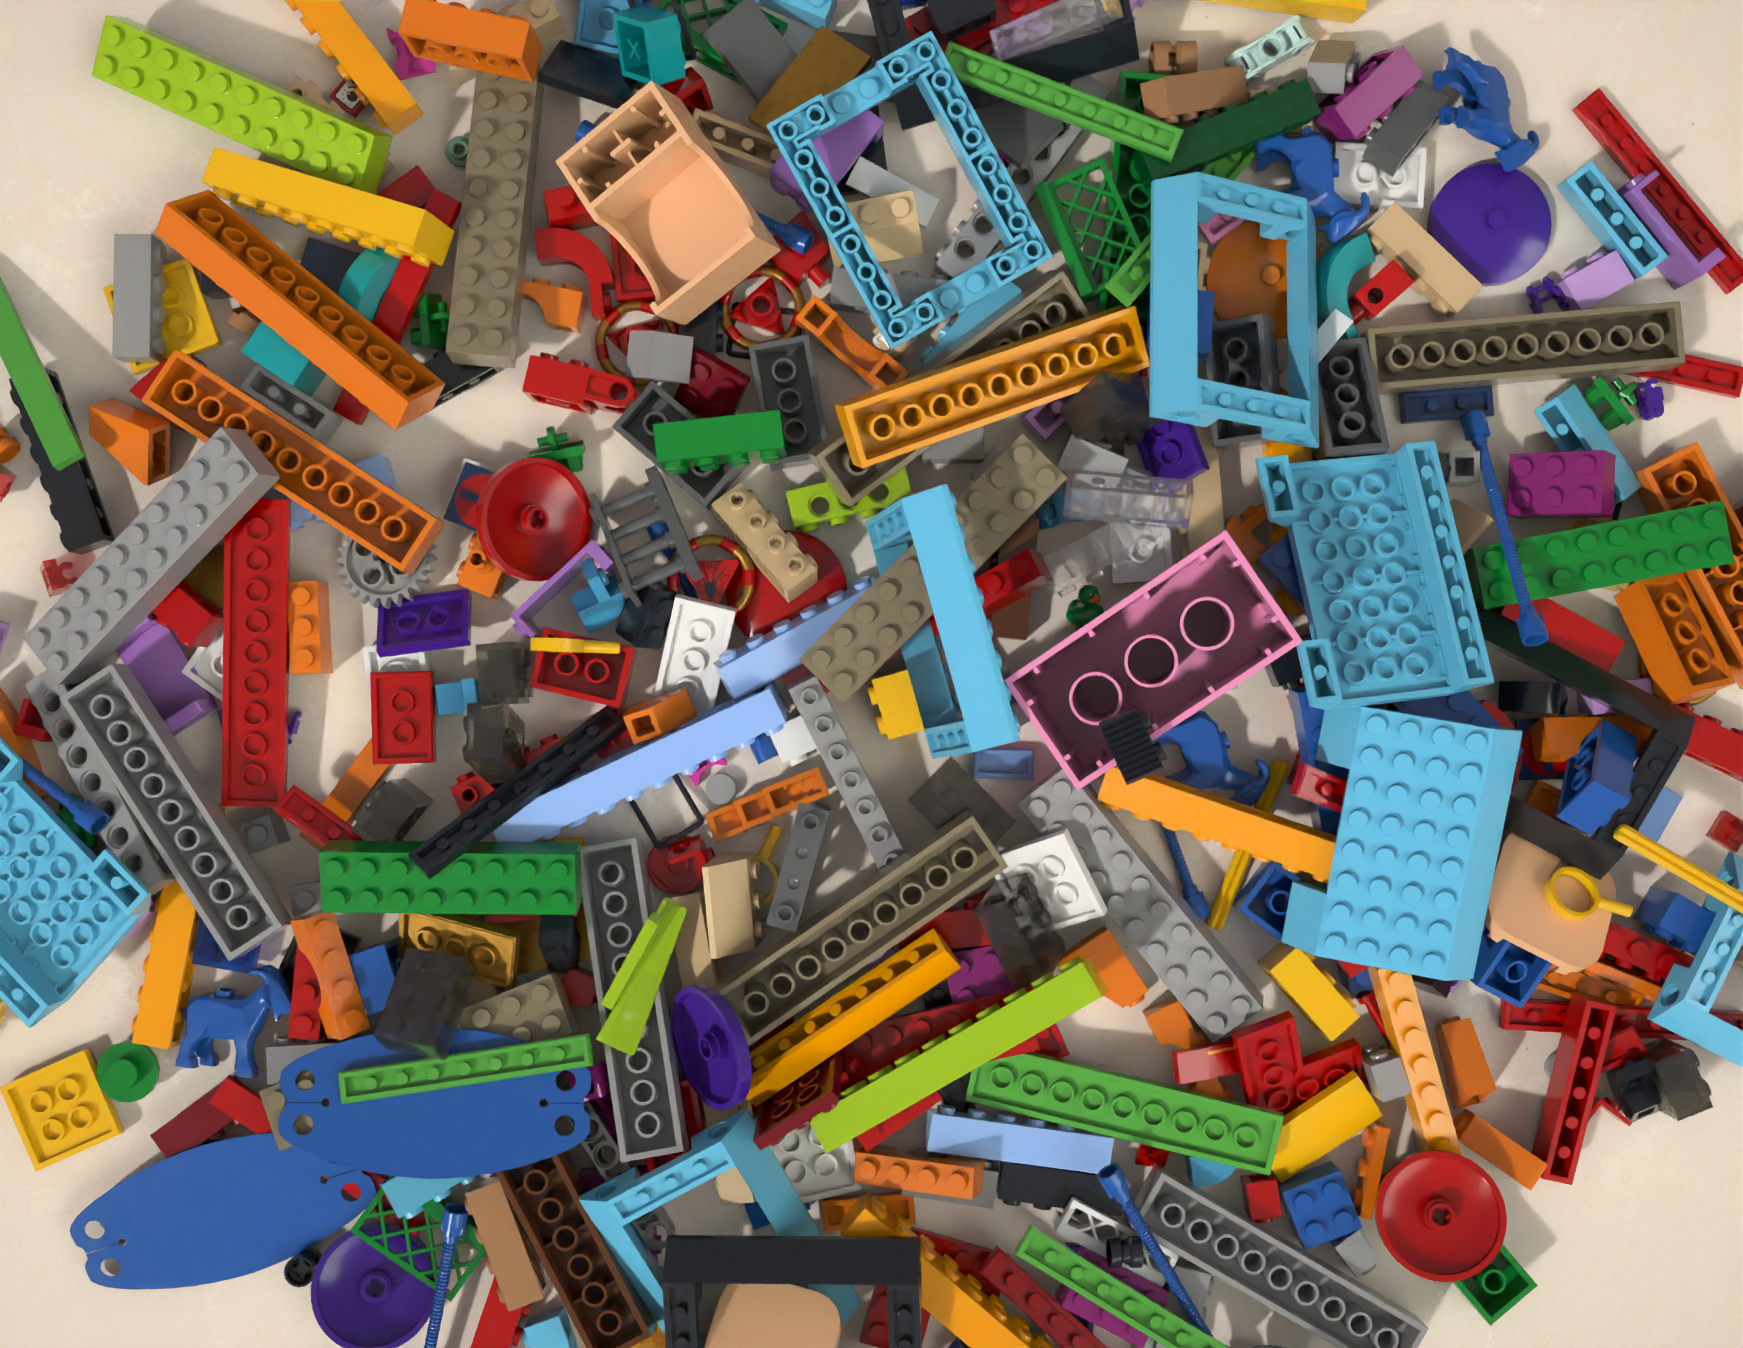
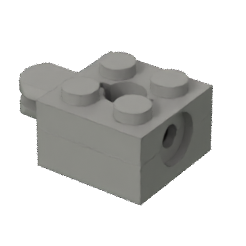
M1076 421L1073 423L1057 463V468L1068 479L1077 480L1080 478L1089 482V486L1094 490L1103 493L1106 490L1113 493L1118 483L1137 492L1144 493L1147 488L1145 482H1149L1153 476L1150 471L1128 462L1129 444Z

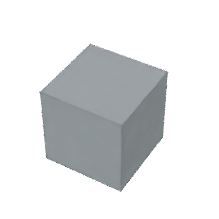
M630 330L625 377L664 383L689 384L694 337L659 331Z

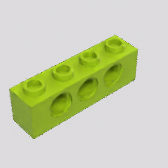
M904 466L880 484L886 487L889 492L886 499L876 500L870 492L859 500L856 506L851 508L841 503L827 482L785 491L795 530L801 529L802 533H809L819 530V524L831 522V526H838L848 523L849 517L860 515L861 519L872 518L878 514V510L886 509L898 500L911 496L912 492L906 467ZM819 499L826 500L829 503V510L822 515H818L812 510L813 503Z

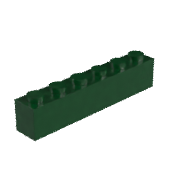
M1291 79L1277 87L1278 91L1268 94L1267 90L1259 92L1250 97V102L1240 105L1239 102H1234L1224 107L1221 114L1212 116L1211 113H1207L1194 120V125L1186 128L1183 124L1176 126L1184 130L1171 162L1136 150L1132 155V159L1145 190L1151 188V182L1155 179L1187 174L1311 123L1321 114V111L1308 80L1305 79L1296 83L1295 79Z

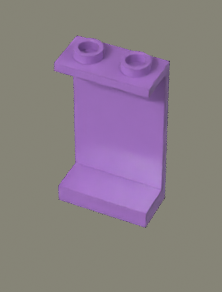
M869 110L812 142L836 186L871 141L877 143L883 135L885 121ZM781 155L769 170L771 187L782 196L788 195L795 200L796 205L807 214L812 212L815 215L785 159Z
M1656 170L1646 177L1640 173L1616 192L1668 255L1666 259L1655 267L1670 286L1676 290L1703 276L1726 256L1717 247L1696 259L1641 191L1643 187L1660 174Z
M591 540L510 616L516 622L513 625L514 629L524 639L527 637L529 639L541 638L542 631L534 624L531 618L583 571L582 562L592 558L604 571L612 575L618 571L614 558L601 544Z
M149 614L116 651L123 663L129 666L167 727L175 736L216 710L218 706L207 690L182 673L190 659L181 643L177 640L174 631L160 625L155 620L156 615ZM194 667L191 668V672L199 675Z

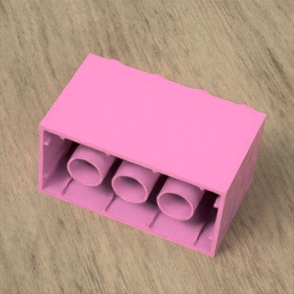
M1225 530L1005 679L1004 682L1007 683L1011 694L1078 791L1117 765L1099 726V722L1136 706L1139 712L1145 710L1150 719L1153 729L1149 730L1148 733L1153 741L1303 641Z

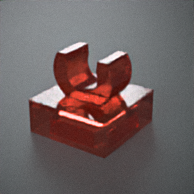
M56 559L42 561L40 571L49 597L62 594L65 587H71L78 580L77 577L67 579L62 575V571L72 569V562H63L58 566Z
M1721 810L1705 836L1730 852L1737 853L1743 844V821L1728 811Z

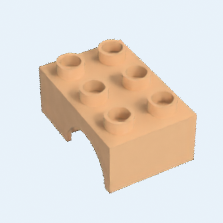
M652 80L555 161L595 223L605 228L620 242L646 276L655 294L656 302L651 303L650 307L656 316L682 325L688 324L781 250L682 100Z

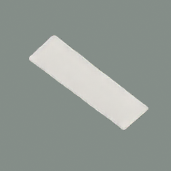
M1337 309L1331 313L1318 329V363L1353 323V320ZM1288 366L1279 375L1280 386L1288 391Z

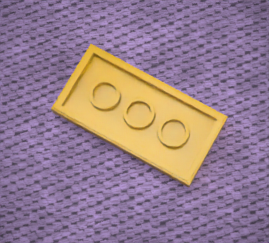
M1354 1070L1284 1116L1272 1165V1171L1281 1183L1383 1116Z

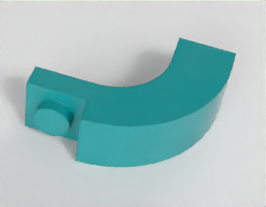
M1367 232L1345 237L1338 243L1332 244L1321 254L1316 262L1317 319H1322L1323 323L1335 309L1353 320L1347 302V290L1350 280L1359 269L1376 261ZM1354 322L1339 339L1358 337Z
M377 247L376 251L366 249L358 256L345 274L338 292L339 297L371 323L376 316L378 303L384 292L388 289L401 260L385 253V249Z

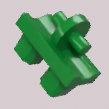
M424 290L412 318L420 319V328L412 329L410 332L412 345L436 350L446 348V334L448 333L450 312L447 310V303L442 302V295L430 294Z
M1596 376L1590 381L1592 385L1581 394L1591 409L1603 400L1611 407L1597 418L1607 431L1615 429L1622 424L1628 426L1635 420L1620 401L1623 398L1629 406L1638 401L1631 393L1638 387L1635 381L1625 385L1619 377L1611 382L1617 390L1614 394L1602 377Z
M554 426L546 428L547 436L537 438L539 447L550 445V447L532 450L530 455L527 456V458H546L553 461L564 459L565 467L573 473L582 471L584 468L583 454L585 445L583 440L559 445L561 442L569 441L568 433L556 434Z

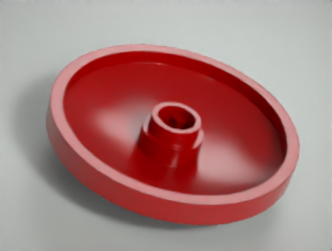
M533 457L517 459L503 465L488 479L477 503L476 528L485 554L499 570L513 578L524 581H548L589 543L592 517L588 509L591 507L588 495L578 478L568 468L556 461Z
M783 530L785 534L790 532L799 544L798 548L804 555L809 554L818 565V582L788 603L753 563L755 570L754 592L747 606L741 613L735 616L734 620L744 635L748 638L757 634L765 635L774 630L773 626L785 619L791 621L800 616V611L810 605L819 606L826 602L827 596L839 590L844 592L847 590L844 570L836 555L827 545L809 534ZM739 564L726 589L728 606L736 602L744 586L741 564Z
M1427 1150L1417 1152L1402 1159L1385 1175L1378 1189L1375 1201L1376 1226L1386 1249L1404 1268L1428 1280L1454 1282L1472 1277L1485 1269L1494 1260L1504 1242L1507 1214L1500 1190L1483 1168L1472 1160L1453 1152Z

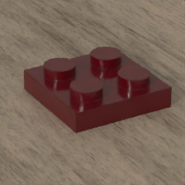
M697 347L691 358L689 384L680 383L674 399L680 405L703 418L735 415L751 377Z

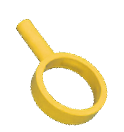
M530 638V650L619 654L620 642L568 638Z
M772 824L759 855L755 854V860L766 864L774 878L773 889L769 895L763 898V905L774 897L779 879L778 870L770 860L784 829L776 824Z
M1575 867L1560 868L1551 874L1545 882L1544 893L1549 906L1564 919L1571 921L1583 920L1593 914L1597 908L1630 917L1633 912L1632 905L1600 896L1595 881L1581 869ZM1558 876L1573 877L1585 887L1589 896V906L1585 912L1570 910L1562 904L1555 891V882Z

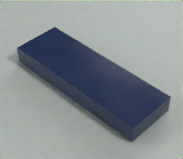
M1492 385L1403 392L1398 394L1401 424L1460 420L1465 413L1472 410H1481L1485 413L1486 417L1494 416Z

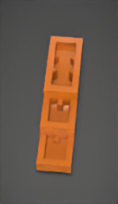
M0 688V737L20 757L43 773L32 740L14 734L13 731L18 713ZM23 775V781L42 800L49 796L46 791Z
M815 767L764 787L759 792L733 801L732 804L709 812L705 816L717 844L798 810L799 803L810 805L830 794L819 767Z

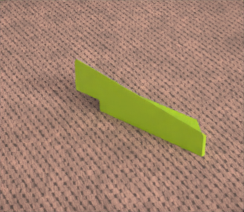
M665 897L657 912H652L601 1002V1005L612 1010L596 1037L598 1041L629 1055L636 1053L687 912L685 907Z

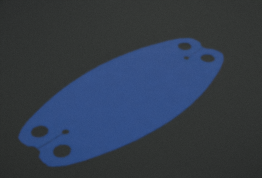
M417 1028L376 1033L318 1049L287 1065L282 1070L280 1077V1088L286 1096V1102H322L323 1099L327 1098L330 1103L326 1107L322 1103H286V1108L279 1116L278 1130L281 1137L290 1145L308 1154L350 1168L377 1174L422 1179H445L496 1173L556 1156L577 1146L586 1139L590 1133V1116L584 1110V1097L590 1092L591 1073L586 1067L568 1069L567 1071L572 1072L576 1079L574 1087L569 1091H562L557 1087L556 1077L561 1071L341 1104L338 1072L529 1042L496 1033L456 1028ZM309 1070L315 1077V1083L312 1088L304 1091L297 1087L295 1079L300 1071ZM542 1099L547 1100L548 1104L546 1107L540 1106ZM299 1115H308L313 1120V1129L307 1135H299L294 1130V1120ZM563 1115L570 1116L575 1123L574 1131L568 1136H561L555 1130L556 1120Z
M273 1133L254 1134L198 1146L139 1171L88 1205L75 1218L69 1231L76 1246L84 1249L85 1253H87L88 1259L85 1269L89 1279L95 1284L108 1288L131 1290L192 1287L248 1275L307 1250L338 1231L363 1212L375 1197L376 1189L371 1177L362 1173V1170H355L354 1168L332 1163L308 1154L296 1147L279 1151ZM326 1176L328 1178V1181L326 1183H322L320 1181V1177ZM348 1183L356 1184L361 1190L360 1197L356 1201L344 1199L341 1194L344 1185ZM90 1221L102 1223L105 1229L103 1236L98 1239L90 1238L85 1232L86 1224ZM125 1239L126 1245L121 1246L118 1244V1241ZM112 1258L118 1261L120 1272L115 1276L105 1275L101 1270L103 1260Z

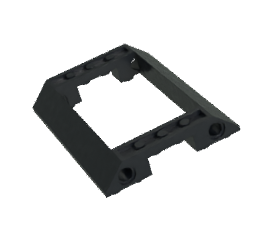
M867 0L883 58L911 42L900 0ZM1094 0L1097 24L1102 27L1100 32L1010 58L1003 62L1062 84L1138 61L1140 58L1135 23L1129 0ZM916 83L893 95L902 131L936 121ZM960 83L974 110L1005 101V99Z
M1488 609L1477 610L1485 644L1652 730L1647 741L1643 740L1637 750L1638 760L1632 770L1635 772V776L1630 784L1629 792L1632 793L1629 803L1624 809H1617L1612 814L1608 824L1605 827L1600 826L1596 829L1590 838L1511 795L1509 797L1503 828L1601 880L1628 849V846L1614 839L1613 834L1620 824H1626L1637 831L1639 830L1686 750L1696 717L1548 640L1537 646H1525L1522 644L1517 624Z
M667 1236L662 1279L666 1348H700L698 1305L702 1297V1283L886 1285L889 1348H922L920 1237Z

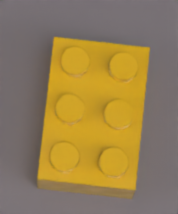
M1279 942L1257 961L1258 965L1316 1031L1330 1041L1335 1040L1360 1017L1354 1011V1008L1357 1006L1347 993L1341 992L1337 987H1333L1336 983L1335 979L1324 968L1321 969L1317 964L1312 963L1316 959L1312 954Z

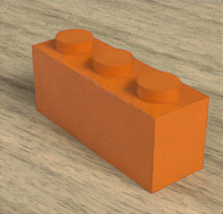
M321 581L289 582L288 626L291 674L333 673L328 583Z

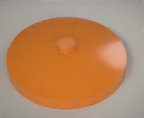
M1250 221L1229 232L1218 243L1210 256L1208 273L1205 274L1206 291H1215L1213 313L1219 321L1263 313L1275 320L1276 341L1288 337L1286 243L1289 240L1280 238L1273 240L1260 237V222ZM1316 245V262H1317L1318 258L1321 256L1322 253H1321L1320 249L1318 248V246Z

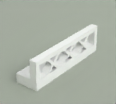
M1071 1197L1063 1213L1056 1210L1050 1220L1055 1232L1107 1258V1236L1096 1231L1095 1228L1108 1224L1113 1227L1115 1236H1119L1122 1241L1127 1239L1128 1236H1139L1138 1232L1132 1227L1074 1197ZM1076 1208L1087 1213L1089 1223L1082 1224L1071 1218ZM1092 1216L1097 1218L1098 1220L1093 1221ZM1142 1241V1267L1131 1268L1124 1263L1122 1267L1163 1287L1166 1280L1155 1261L1149 1259L1148 1256L1151 1254ZM1159 1244L1163 1253L1169 1256L1167 1259L1173 1268L1180 1255Z

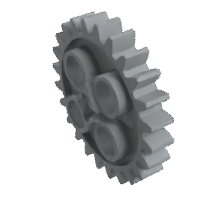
M342 536L347 545L337 547V550L344 554V557L335 559L336 563L344 566L337 571L339 576L345 578L341 584L347 589L351 588L349 594L354 598L359 596L358 600L363 604L368 603L370 600V605L374 608H378L381 602L383 607L390 609L392 601L399 607H402L403 597H406L411 602L414 601L412 592L415 590L422 594L421 582L431 583L425 576L426 573L436 571L429 565V562L437 560L434 554L429 553L436 548L433 543L412 575L408 573L400 575V570L387 562L388 568L383 564L386 561L373 552L363 556L365 547L348 536ZM381 572L379 581L371 584L372 576ZM390 574H392L394 577V584H391Z

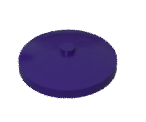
M1494 163L1469 167L1447 181L1432 201L1427 220V232L1483 286H1498L1509 283L1532 269L1547 248L1552 227L1550 208L1538 185L1523 172L1517 169L1506 172L1503 170L1502 164Z
M698 983L681 989L675 996L671 1010L672 1038L680 1066L693 1090L706 1104L717 1110H727L737 1106L746 1099L752 1077L749 1048L741 1024L726 999L713 987Z
M381 1223L367 1224L360 1227L370 1235L382 1233ZM386 1223L387 1232L403 1229L400 1226ZM350 1231L336 1239L324 1252L316 1266L311 1283V1304L314 1316L323 1332L333 1342L343 1348H396L414 1337L429 1319L435 1290ZM410 1233L412 1249L427 1247L418 1236ZM405 1234L388 1237L390 1249L394 1252L407 1251ZM383 1238L377 1239L384 1244ZM430 1251L413 1254L417 1268L420 1270L433 1268ZM403 1256L404 1259L409 1261V1256ZM434 1273L427 1274V1275H429L430 1277H432L433 1279H435V1278H434Z

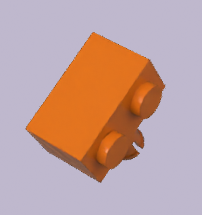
M475 532L469 541L468 549L471 550L468 553L469 556L466 557V561L463 560L457 570L456 577L459 578L457 584L497 600L507 574L499 570L490 561L481 546L478 534Z

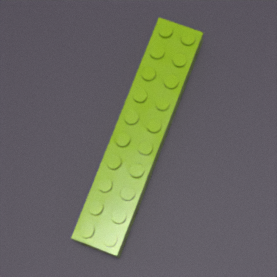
M105 16L91 76L312 176L376 195L393 136L129 18Z
M1079 956L1059 967L1061 974L1054 977L1051 971L1031 983L1033 990L1027 992L1024 987L1003 999L1006 1005L1002 1008L996 1003L977 1014L978 1021L976 1023H973L971 1018L948 1031L951 1035L948 1039L942 1034L921 1046L924 1051L922 1054L916 1049L895 1061L894 1063L897 1068L893 1069L890 1064L867 1077L870 1082L869 1084L864 1079L841 1092L843 1099L840 1098V1101L833 1110L828 1113L821 1112L813 1117L810 1122L826 1154L1104 996L1109 990L1090 957L1083 961Z

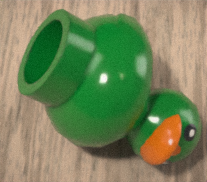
M1084 585L1080 588L1078 592L1079 600H1072L1068 605L1066 617L1071 624L1075 625V631L1104 613L1103 607L1097 604L1102 597L1099 596L1098 589L1093 585Z

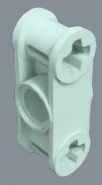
M1296 15L1249 45L1237 49L1224 60V63L1230 67L1243 65L1246 85H1248L1275 66L1304 52L1315 40L1307 35L1300 23L1302 18L1300 15ZM1263 48H1272L1275 52V56L1267 55L1264 52Z

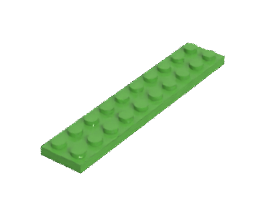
M1035 1052L988 1061L971 1071L965 1101L1269 1176L1284 1119L1283 1112Z

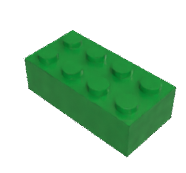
M780 410L653 424L657 463L664 470H669V474L687 473L690 467H700L701 471L719 469V464L731 463V467H744L750 465L749 461L762 459L763 464L781 462L780 457L787 456L783 419Z
M1503 1244L1494 1260L1481 1272L1467 1279L1452 1282L1490 1326L1538 1286Z

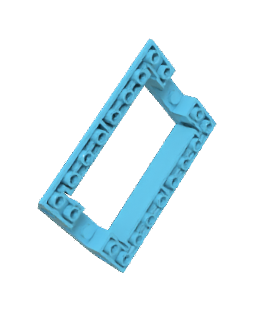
M932 31L876 62L874 68L825 96L819 94L766 125L890 350L1053 257ZM916 83L1005 249L903 307L812 142Z
M1201 172L1155 179L1151 182L1149 417L1201 427H1208L1218 419H1224L1262 427L1263 439L1315 449L1319 447L1316 218L1307 198ZM1218 213L1260 222V237L1273 240L1278 238L1289 240L1286 243L1288 396L1198 378V222L1206 224Z
M948 484L902 498L865 522L880 576L909 548L908 543L904 544V542L913 540L963 716V719L957 720L956 716L958 712L957 703L953 696L950 695L948 688L949 674L944 666L942 667L939 656L941 654V646L939 640L933 635L929 619L901 646L932 759L973 753L1020 740L1018 734L1020 732V724L1018 718L1011 710L1009 703L1011 692L1009 686L1002 678L1000 671L1002 668L1001 657L998 651L994 650L991 639L993 636L992 625L985 618L982 607L984 604L983 593L975 583L973 576L975 565L972 557L967 554L964 544L966 541L965 530L962 524L958 523L955 512L957 509L956 498L953 492L949 491Z
M1729 851L1718 872L1717 878L1742 893L1743 858ZM1708 894L1702 907L1716 914L1690 969L1676 963L1673 964L1647 1019L1743 1068V1030L1709 1013L1743 944V914Z
M747 1108L692 1136V1150L653 1171L640 1176L634 1167L579 1196V1201L664 1335L663 1270L631 1221L736 1166L778 1236H822L770 1146L768 1145L760 1150L753 1142L756 1123ZM807 1284L810 1290L817 1291L831 1299L839 1311L843 1326L860 1304V1298L852 1285ZM699 1329L700 1348H704L706 1339Z

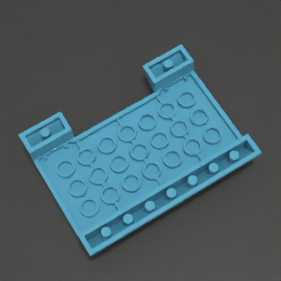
M1435 441L1406 443L1396 453L1298 463H1289L1288 455L1261 457L1255 460L1268 520L1287 528L1312 640L1303 641L1296 647L1310 707L1329 711L1441 697L1494 683Z
M1369 706L1324 710L1315 759L1349 769L1326 891L1324 886L1292 880L1281 942L1319 957L1443 981L1473 979L1523 731L1493 725L1485 727Z
M0 737V998L30 1028L68 1001L146 915L150 908L152 893L109 848L105 849L97 857L23 781V759Z

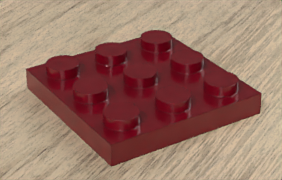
M839 1051L759 1104L753 1142L760 1150L768 1145H777L792 1130H800L806 1127L813 1117L821 1112L828 1113L837 1106L840 1101L843 1057Z

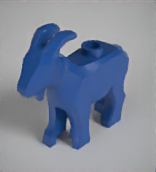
M1448 47L1444 50L1448 55L1446 69L1443 72L1435 71L1432 74L1434 90H1442L1446 86L1451 87L1463 96V106L1460 105L1456 108L1445 104L1438 110L1440 125L1447 126L1453 123L1456 125V128L1464 129L1476 139L1497 146L1500 149L1495 152L1497 161L1502 163L1503 170L1506 172H1511L1522 166L1537 151L1539 138L1533 130L1528 132V139H1521L1513 131L1510 122L1511 100L1508 97L1505 78L1496 67L1484 65L1479 60L1474 61L1470 56Z
M1307 126L1302 130L1300 137L1290 138L1280 135L1257 145V172L1266 170L1272 163L1276 162L1290 166L1291 187L1275 191L1307 198L1314 216L1330 218L1329 224L1317 227V230L1326 234L1328 243H1338L1353 233L1366 220L1371 206L1370 198L1366 192L1361 193V208L1355 210L1334 191L1333 178L1339 177V159H1333L1332 145L1325 135L1312 131L1311 126Z
M1197 711L1152 741L1153 743L1160 741L1161 746L1166 744L1180 746L1186 768L1165 776V778L1201 790H1234V796L1227 799L1250 807L1261 797L1269 783L1270 769L1263 760H1255L1259 769L1257 777L1231 765L1226 749L1231 748L1228 736L1225 731H1219L1217 723L1205 711Z
M263 965L260 968L250 970L249 975H257L264 979L265 983L248 997L236 995L235 989L217 988L216 991L193 997L188 1003L187 1008L182 1009L181 1012L182 1016L187 1020V1031L180 1043L175 1066L189 1069L199 1067L197 1057H200V1065L217 1066L219 1065V1059L213 1050L214 1039H233L236 1048L234 1065L236 1076L246 1078L258 1077L259 1070L254 1060V1047L257 1037L266 1024L270 1008L274 1012L275 1021H279L283 1014L290 1013L292 992L281 972L272 965Z

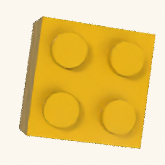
M908 670L871 680L873 686L867 689L872 705L878 704L881 716L876 717L880 735L887 734V738L890 740L924 730Z

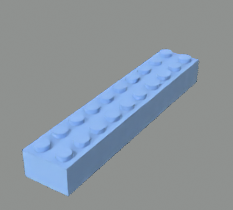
M771 681L736 701L734 699L728 700L697 715L695 718L662 736L635 744L561 779L495 829L493 833L498 842H534L540 837L543 841L551 839L560 833L559 830L568 824L571 828H574L588 820L587 817L593 812L597 811L599 815L604 814L615 808V803L623 798L627 802L632 801L643 795V790L653 785L654 789H657L669 783L671 777L679 772L683 776L692 773L699 768V764L704 760L709 759L711 763L725 757L727 755L726 751L736 745L738 749H743L755 742L754 738L764 732L767 736L781 731L784 728L783 724L786 723L789 712L774 681Z

